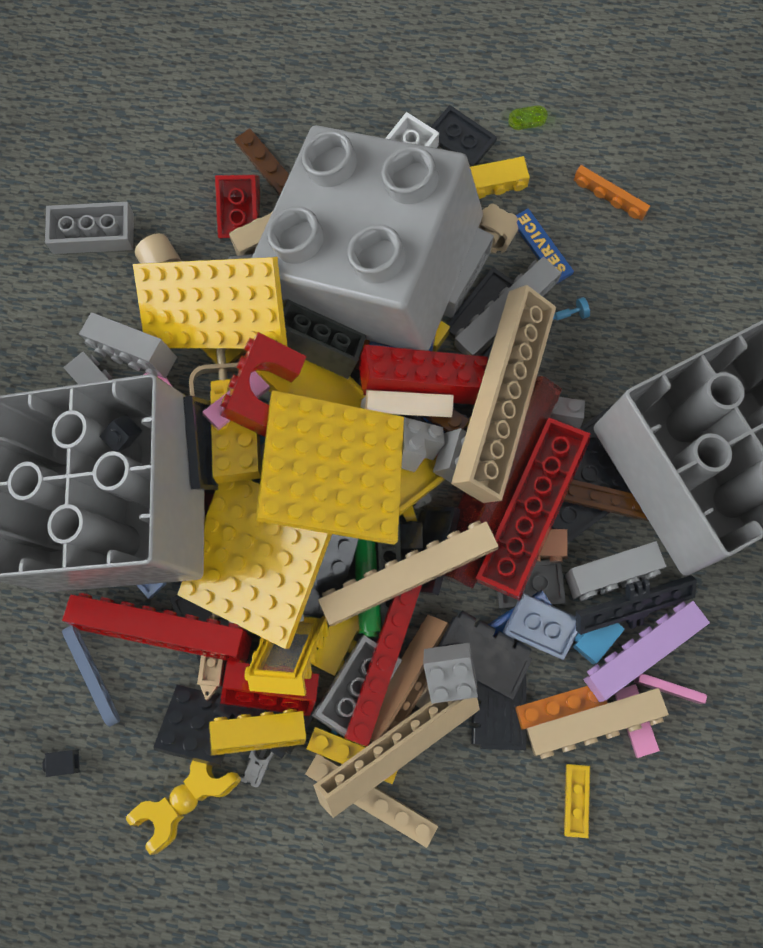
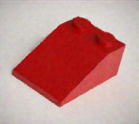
M215 175L218 238H230V232L259 218L260 176Z

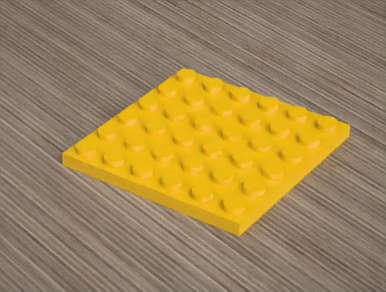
M272 390L256 521L395 545L398 542L404 417Z
M253 480L218 483V490L214 493L204 520L203 577L199 580L182 581L177 595L234 624H238V626L284 649H290L332 534L256 521L260 483Z

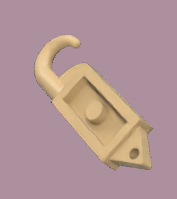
M214 613L209 617V619L214 620L220 618V616ZM201 655L197 684L200 685L204 697L208 701L218 687L222 686L225 660Z

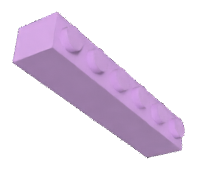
M684 601L673 608L674 613L668 616L665 614L656 620L658 625L653 629L650 626L639 633L641 637L638 640H629L622 645L623 651L618 654L616 652L611 653L604 659L606 661L605 664L601 667L597 664L587 671L589 675L583 680L599 702L613 696L710 623L694 601L687 604Z

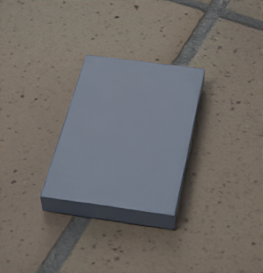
M524 592L503 630L504 634L562 660L565 659L578 633L576 631L575 615Z

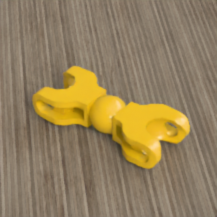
M192 761L190 774L183 781L185 784L175 787L170 793L169 798L164 797L159 802H141L126 816V821L131 826H139L147 820L153 822L155 827L154 835L146 843L145 847L150 855L158 854L175 840L179 821L184 818L183 814L193 811L198 804V800L203 801L210 796L225 797L240 783L241 778L238 773L230 772L216 779L212 773V765Z

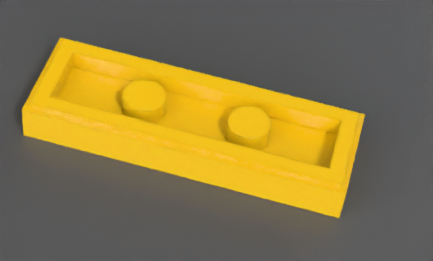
M566 764L564 836L589 838L590 766Z

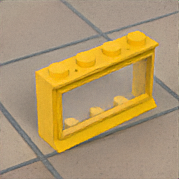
M325 615L320 619L304 617V621L299 622L290 649H284L261 637L259 647L253 653L252 662L245 670V680L248 681L249 690L305 696L304 678L311 679V663H317L318 660L317 648H323V637H328L329 635Z

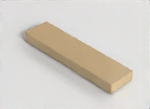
M366 390L365 409L398 415L452 417L454 395Z

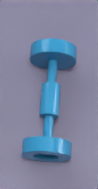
M584 297L577 299V308L572 310L568 308L555 312L553 320L556 319L558 321L570 317L571 314L579 312L582 319L590 317V308L587 300Z

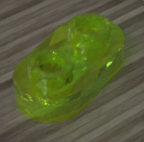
M539 105L515 109L509 114L508 123L515 130L540 127L546 123L548 112Z

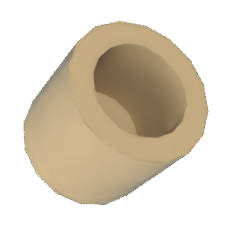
M157 233L147 236L135 248V256L140 263L182 261L164 234Z

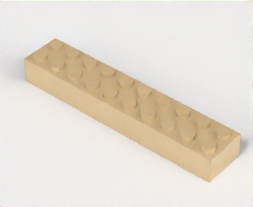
M528 285L511 290L508 293L451 482L452 485L483 503L502 501L556 310V306Z

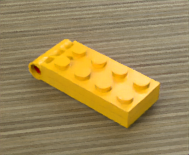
M231 379L211 381V405L231 390L228 387ZM233 421L228 422L219 431L211 424L212 472L216 483L261 479L260 434Z

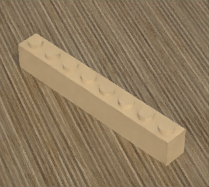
M474 522L468 526L469 530L462 533L459 530L447 535L448 539L441 543L439 540L426 545V550L421 552L414 550L406 554V559L400 562L397 559L388 562L383 570L378 572L376 569L364 574L365 578L357 582L356 579L345 582L343 584L344 588L340 590L330 589L322 594L323 597L318 599L329 625L334 626L497 550L498 544L487 522Z
M470 698L433 704L430 701L314 784L313 786L322 807L333 818L479 711L478 699Z

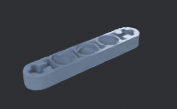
M72 626L63 629V636L102 719L108 727L120 722V716L79 630Z

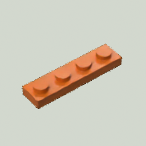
M582 165L577 169L574 181L578 186L589 189L598 198L606 199L613 207L621 208L634 219L642 221L646 216L650 205Z
M584 686L517 706L515 710L521 729H526L605 705L608 702L607 700L599 702L590 688Z

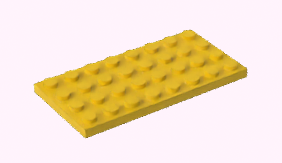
M278 257L133 264L142 330L144 333L162 339L169 348H244L248 339H253L258 332L287 346Z

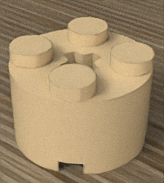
M490 204L482 210L483 217L478 228L494 235L491 253H496L497 251L504 253L518 231V218L516 215L500 209L496 204Z

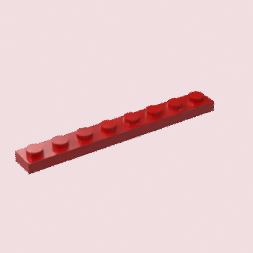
M422 585L392 598L344 739L366 747L369 745Z

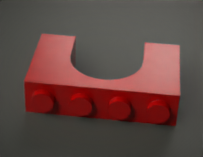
M258 332L253 339H248L244 347L247 353L245 357L241 356L236 366L239 372L237 376L233 375L228 387L231 388L229 395L225 394L220 406L223 407L220 416L266 437L269 405L259 400L252 392L250 375L254 371H268L292 383L299 376L306 356Z

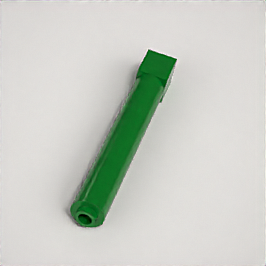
M358 540L354 552L356 582L365 578V573L374 569L377 570L375 541ZM380 604L358 614L359 634H364L368 638L378 637L377 633H381Z

